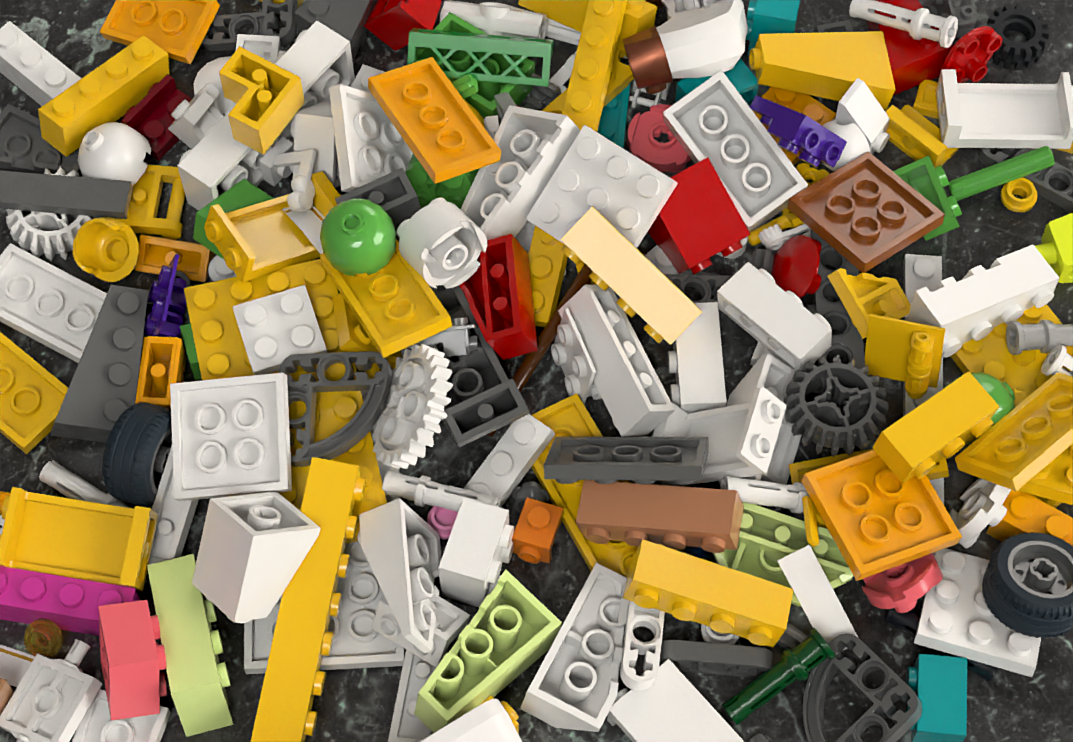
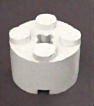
M441 197L432 200L429 205L420 209L410 219L404 220L397 229V235L400 238L399 251L401 256L425 279L428 285L437 288L436 285H443L448 289L465 282L480 266L477 259L481 250L485 253L487 249V239L484 232L455 204L447 202Z

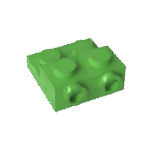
M926 156L893 171L945 214L943 224L924 235L926 241L960 227L956 217L962 215V212L954 194L947 197L943 187L950 185L942 165L934 167L930 157Z

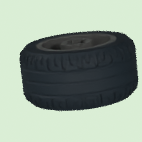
M139 402L126 409L115 422L106 442L102 462L103 480L109 494L114 498L138 506L152 508L172 446L171 409Z
M1034 532L1019 533L1003 540L993 551L982 581L983 598L990 612L994 614V617L1011 630L1029 637L1052 638L1064 635L1072 630L1073 546L1058 537Z

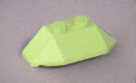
M742 502L744 510L737 550L725 549L724 552L713 553L717 564L792 588L777 560L810 545L806 539L805 521L755 504ZM818 526L819 545L815 547L810 545L832 588L835 589L852 580L853 574L829 530ZM793 591L791 604L801 607Z

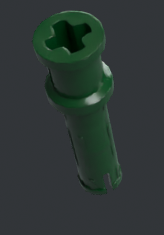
M815 628L809 631V637L792 650L786 648L782 651V659L773 667L761 674L735 696L721 704L737 726L797 679L805 681L809 678V672L827 658L832 660L836 657L833 650Z

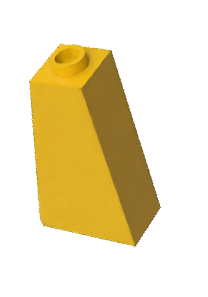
M883 31L759 34L755 48L750 49V69L755 70L757 82L761 85L840 101L855 80L859 78L865 82L884 110H887L896 90Z

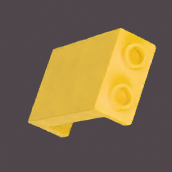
M321 171L311 176V181L315 187L313 205L325 217L329 210L337 205L335 198L341 195L324 172ZM289 194L225 213L219 204L210 207L204 225L205 234L208 240L218 248L224 257L227 267L234 271L241 283L279 271L289 265L303 263L320 257V253L303 231L282 210L289 207L287 202Z
M12 487L10 496H6L2 506V518L5 521L2 535L0 534V566L131 587L137 591H143L159 515L151 508L135 506V509L32 493L21 488Z

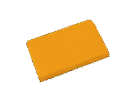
M140 235L139 254L135 271L159 275L162 266H169L175 254H178L179 259L176 270L186 274L189 280L206 282L209 274L208 267L215 253L200 243L152 235Z

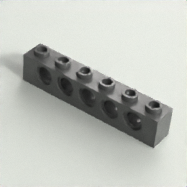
M811 229L810 238L819 241L821 244L818 268L821 284L819 289L814 294H811V305H807L806 309L813 315L818 313L823 316L830 324L831 329L841 333L840 335H832L831 347L822 356L830 363L833 362L834 357L839 355L843 364H848V361L854 358L855 368L860 369L865 366L863 339L857 328L853 325L851 317L827 277L840 268L846 269L847 275L852 276L859 275V270ZM825 265H830V266L835 267L836 269H835V270H829V269H826L824 266H825ZM833 297L836 298L838 302H830L825 298ZM823 387L816 388L810 393H816V396L822 395ZM865 409L857 410V414L850 416L849 426L859 422L866 415Z

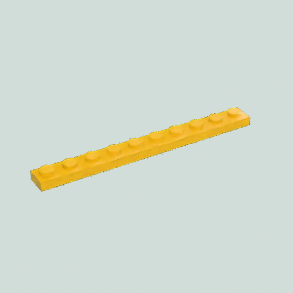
M628 0L588 1L562 115H567L580 130L586 125L595 132L598 131ZM536 225L528 258L535 326L545 327L557 307L568 257L561 250L565 244Z

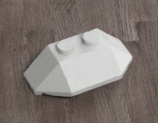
M769 353L763 354L730 394L726 407L751 402L755 389L764 387L784 402V398L787 397V385L793 382V376L796 371ZM787 410L784 413L767 474L741 477L740 479H752L787 485L790 475L789 464L794 462L802 436H793L791 432L793 424L786 423L785 420Z

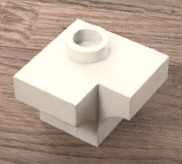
M210 82L190 102L184 99L171 114L175 121L168 129L191 149L203 139L209 127L216 125L224 117L217 106V97L220 91Z

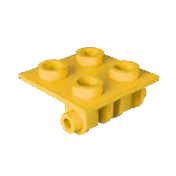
M869 314L865 347V366L868 365V375H878L883 378L905 382V391L910 398H922L927 393L928 387H938L946 329Z

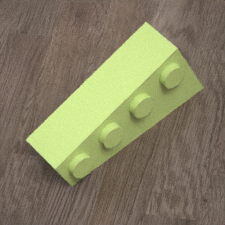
M505 569L498 579L497 585L481 603L478 612L471 622L465 626L449 653H446L419 691L414 714L435 733L478 707L490 695L494 698L550 649L560 631L562 622Z

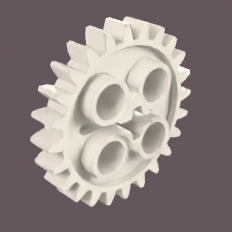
M421 344V346L413 345L412 350L405 349L403 358H396V368L392 369V383L388 400L382 414L372 430H375L372 434V440L375 443L373 452L377 454L376 460L381 461L382 464L397 469H407L409 464L416 465L418 457H425L426 445L433 447L434 433L441 432L439 422L447 417V414L444 412V406L451 402V399L446 397V394L453 387L452 383L447 382L452 374V370L447 369L450 361L444 358L445 353Z

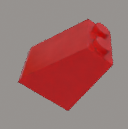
M708 157L670 177L678 184L649 228L648 233L658 247L662 249L679 274L691 269L694 275L712 265L710 257L721 252L723 257H726L743 247L740 240L751 234Z

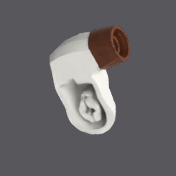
M661 0L667 12L668 21L661 26H653L623 39L624 48L637 88H645L647 94L659 93L665 90L667 87L666 83L673 82V79L708 77L715 75L720 70L726 72L734 68L745 51V41L748 33L744 4L742 0Z

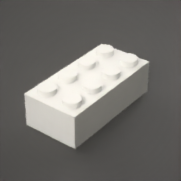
M722 70L663 112L664 123L693 162L696 164L707 157L709 158L749 232L762 226L788 207L789 198L808 187L806 181L769 132H767L766 128Z

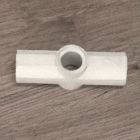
M447 0L444 1L440 14V22L451 12L490 35L545 39L548 29L546 14L511 9L510 5L502 3L483 2L473 4Z

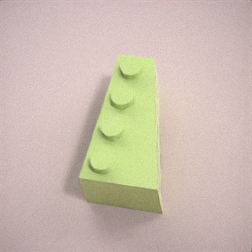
M194 554L147 565L155 611L159 620L161 643L165 649L166 670L171 696L186 737L233 725L225 687L231 686L225 662L220 663L218 654L224 653L219 631H213L211 622L217 621L214 604L205 599V595L192 584L196 566Z

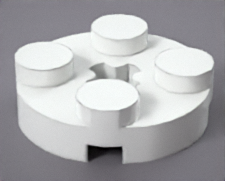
M979 478L963 493L960 499L965 503L959 513L953 508L949 513L962 536L958 543L965 548L971 547L978 539L980 532L988 524L994 527L1004 518L1007 508L1003 506V503L1011 489Z

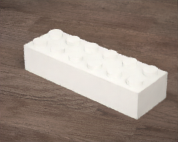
M316 21L308 30H303L286 53L280 54L273 63L301 78L305 103L298 111L323 101L331 102L329 88L338 84L351 87L355 79L350 41L319 21ZM235 102L231 104L226 115L216 125H212L207 129L203 139L193 149L183 154L177 165L187 202L197 210L205 207L242 179H246L256 187L263 180L260 159L264 155L233 139L228 114L237 104ZM293 118L266 153L282 136L294 144V137L291 135V122Z

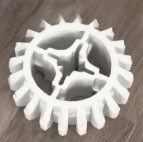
M59 167L55 174H51L46 168L44 174L80 177L79 173L74 169L67 175L61 167ZM6 209L8 214L6 216V223L8 228L11 229L10 234L13 240L19 243L22 250L26 252L31 250L32 255L38 258L45 253L46 258L52 261L56 254H60L66 260L67 252L73 250V241L80 227L89 220L101 218L96 216Z

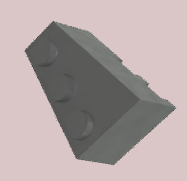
M306 0L294 12L298 35L303 30H308L316 21H319L350 41L354 66L357 52L360 46L364 45L367 38L366 33L368 29L364 25L377 0Z

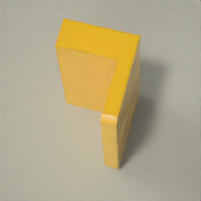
M892 105L885 111L890 118L886 133L890 134L889 141L913 160L917 161L929 156L934 167L943 165L958 151L959 148H947L941 141L940 128L910 105H905L901 110Z

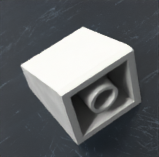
M277 491L210 498L192 584L234 623H247L250 620L267 618L319 536L320 527Z

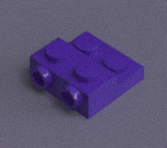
M757 95L755 96L750 108L762 116L760 122L769 127L767 132L780 139L777 144L779 147L795 155L800 151L801 153L798 158L818 168L820 162L833 168L835 167L847 141L802 113Z

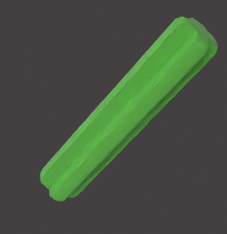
M1043 146L949 182L951 195L954 194L956 200L959 201L1051 167L1055 164L1054 156L1048 146Z

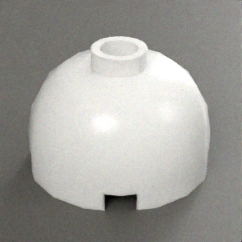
M107 122L95 127L84 136L79 148L77 161L82 176L86 178L131 181L132 185H134L148 166L143 161L146 152L151 155V147L148 140L124 123Z

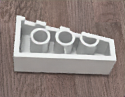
M509 105L493 139L501 150L500 161L479 169L460 210L484 232L487 240L508 234L516 237L527 222L525 218L581 130L567 115Z

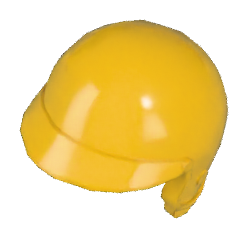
M111 217L94 218L85 222L77 231L73 241V256L77 265L85 272L94 274V276L106 282L120 281L129 275L137 263L139 254V243L135 233L130 228L131 226Z

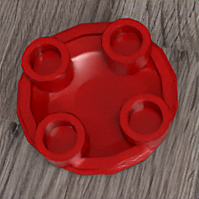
M981 26L971 30L962 36L951 48L944 60L942 69H956L957 83H963L969 79L973 83L980 81L987 74L988 67L986 64L993 53L1002 45L1003 38L989 26Z
M805 235L794 236L786 241L773 259L771 276L774 278L776 285L785 292H793L799 299L805 296L806 293L814 294L821 284V276L818 274L819 254L821 251L820 242Z

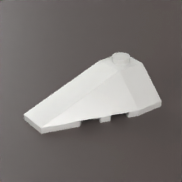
M596 562L528 688L520 708L521 710L555 728L599 732L618 692L623 635L629 600L622 598L627 581L626 577Z

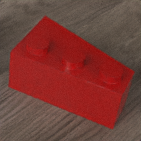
M377 0L364 27L396 51L408 45L409 31L413 28L433 30L442 0Z
M876 0L912 11L923 8L918 0ZM875 10L877 14L896 19L895 15ZM867 21L869 31H883L896 89L893 95L920 85L924 80H932L940 76L944 60L952 45L944 48L940 46V42L925 38L915 40L907 31ZM931 26L932 29L939 30L938 27Z
M512 234L487 240L486 252L484 253L481 250L477 259L480 266L459 287L469 303L468 306L485 341L503 360L538 351L528 253Z

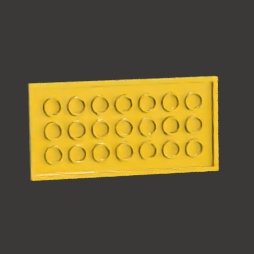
M320 259L289 265L279 271L242 283L238 277L184 288L202 381L254 375L232 306L302 285L306 286L327 353L345 352L339 348L332 299L338 295V290L322 266ZM335 363L329 366L326 371V379L329 381L340 380L345 374V365ZM353 363L352 365H353L354 373H355V372H356V367H355V363ZM297 366L295 373H290L295 381H299V377L302 374H312L316 378V382L319 381L317 372H305L301 366ZM361 391L317 392L314 443L335 434L356 415L363 404ZM302 401L290 404L289 419L296 420L301 418L306 412V404ZM289 428L294 434L293 446H290V453L292 456H295L296 450L303 448V446L296 438L297 430ZM370 431L351 449L331 459L332 461L359 465L360 478L366 479L362 502L355 501L352 516L358 517L354 540L347 539L346 544L358 542V532L360 531L359 514L387 503L385 492L382 490L383 484L376 460V453L373 452L374 445ZM291 466L292 491L278 492L298 510H301L310 466Z

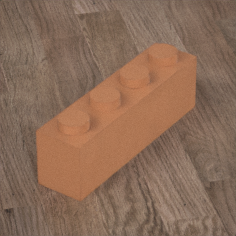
M584 480L576 524L587 540L598 544H606L610 540L624 541L631 546L638 547L643 539L655 544H662L674 550H682L686 546L701 547L703 550L712 553H721L725 549L737 550L744 505L737 490L624 482L599 484L594 480Z

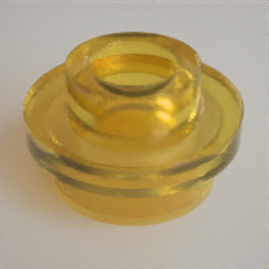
M39 618L30 623L26 628L24 645L33 656L40 654L44 657H51L62 648L63 634L58 625L53 621Z

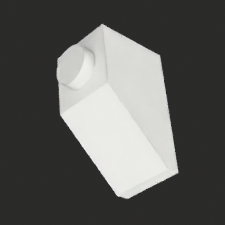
M857 78L839 101L835 119H838V125L856 124L866 136L870 153L873 154L875 151L880 153L890 137V134L886 133L890 118L865 82Z

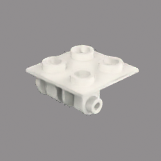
M566 308L560 325L557 327V336L554 344L551 346V353L557 366L561 365L565 374V387L569 396L577 393L583 404H585L589 396H592L594 400L601 399L593 381L596 370L569 309Z

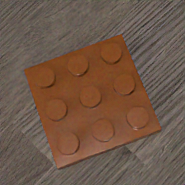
M866 152L789 198L787 208L863 273L942 225L945 216L941 210L870 152Z

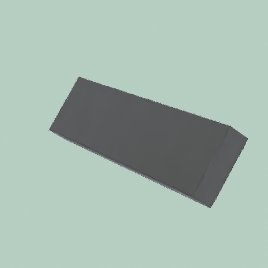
M0 170L1 209L127 219L133 190L131 181Z

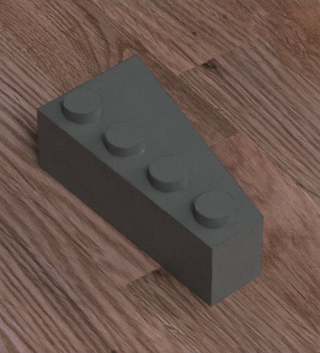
M110 285L50 433L51 436L106 443L112 427L119 416L135 404L148 290Z

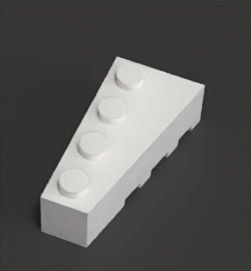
M1030 245L997 258L988 270L982 267V265L970 269L967 275L958 282H956L953 276L941 280L938 284L940 288L933 292H930L927 287L916 290L907 321L945 328L942 355L946 358L956 353L962 347V344L971 339L975 341L983 339L999 324L1003 322L1009 324L1011 321H1016L1025 310L1033 306L1040 308L1046 305L1054 297V290L1059 276L1036 247Z

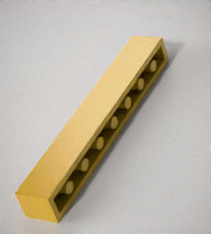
M316 457L311 459L300 511L320 527V532L282 594L251 742H305L306 735L313 736L317 712L311 711L314 695H322L326 672L320 671L323 655L330 656L334 633L328 632L331 616L338 617L342 593H336L339 577L346 578L350 555L344 554L347 539L354 540L358 517L352 516L355 501L362 502L366 479L360 478L359 465Z

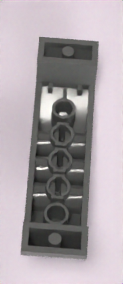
M403 168L335 198L337 204L349 199L359 198L369 199L380 205L393 221L398 242L400 240L397 235L399 225L404 220L410 219L421 209L418 196ZM436 285L437 288L430 286L451 319L468 317V325L477 324L468 306L469 303L459 285L448 289L443 285ZM479 326L478 328H470V335H477L479 351H472V355L444 357L450 361L447 369L452 370V374L447 382L452 383L453 387L446 394V397L451 399V402L444 406V412L447 414V417L441 420L458 448L530 414L513 378L508 380L492 347L485 341ZM436 343L437 350L444 353L443 343Z

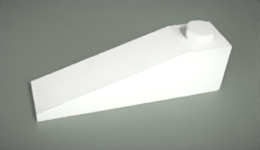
M399 498L359 514L360 531L358 532V542L403 636L425 654L431 652L433 646L436 617L431 608V602L439 598V590L436 585L434 586V579L439 576L438 567L442 559L440 534Z

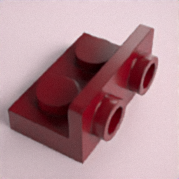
M168 74L160 82L154 83L147 95L136 106L130 107L122 119V123L130 126L148 140L151 147L150 156L158 161L180 140L168 129L175 121L171 114L184 99L188 102L192 100V98L176 88L174 78Z

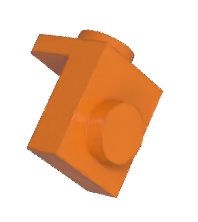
M526 497L512 537L514 544L513 553L529 563L537 564L540 561L550 563L552 546L564 515V508Z

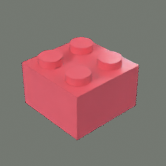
M147 600L98 606L100 662L111 721L160 714V697L166 696L167 692L164 672H159V670L166 669L164 645H158V642L155 641L160 639L158 616H150Z

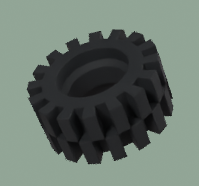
M1016 3L1014 9L1011 8L1010 4H1005L1003 10L998 7L994 10V14H991L988 18L986 26L992 27L1003 38L1002 45L992 55L994 56L993 63L997 66L1002 61L1005 63L1004 69L1009 70L1011 64L1015 65V70H1021L1023 63L1026 68H1030L1043 55L1050 29H1047V20L1041 21L1043 14L1039 11L1035 15L1032 14L1033 7L1029 5L1026 10L1021 9V3ZM1003 32H1020L1028 38V41L1024 43L1012 42L1003 35Z

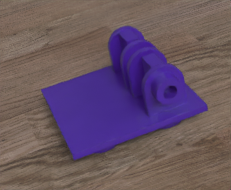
M175 254L169 266H162L158 281L154 280L152 282L148 302H152L153 306L151 314L147 313L145 315L143 335H146V337L179 338L180 326L183 323L182 315L185 313L186 306L184 288L187 287V282L183 279L175 278L179 259L178 254Z

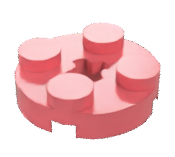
M659 104L651 106L650 111L644 112L641 115L640 112L636 114L629 124L627 145L630 153L660 172H680L685 168L686 163L691 160V157L664 123L663 112L672 105ZM661 133H666L671 141L660 143L653 137H660Z
M931 553L864 578L865 587L862 586V589L873 606L880 609L894 608L897 613H905L912 610L919 598L941 582L943 573L935 556Z

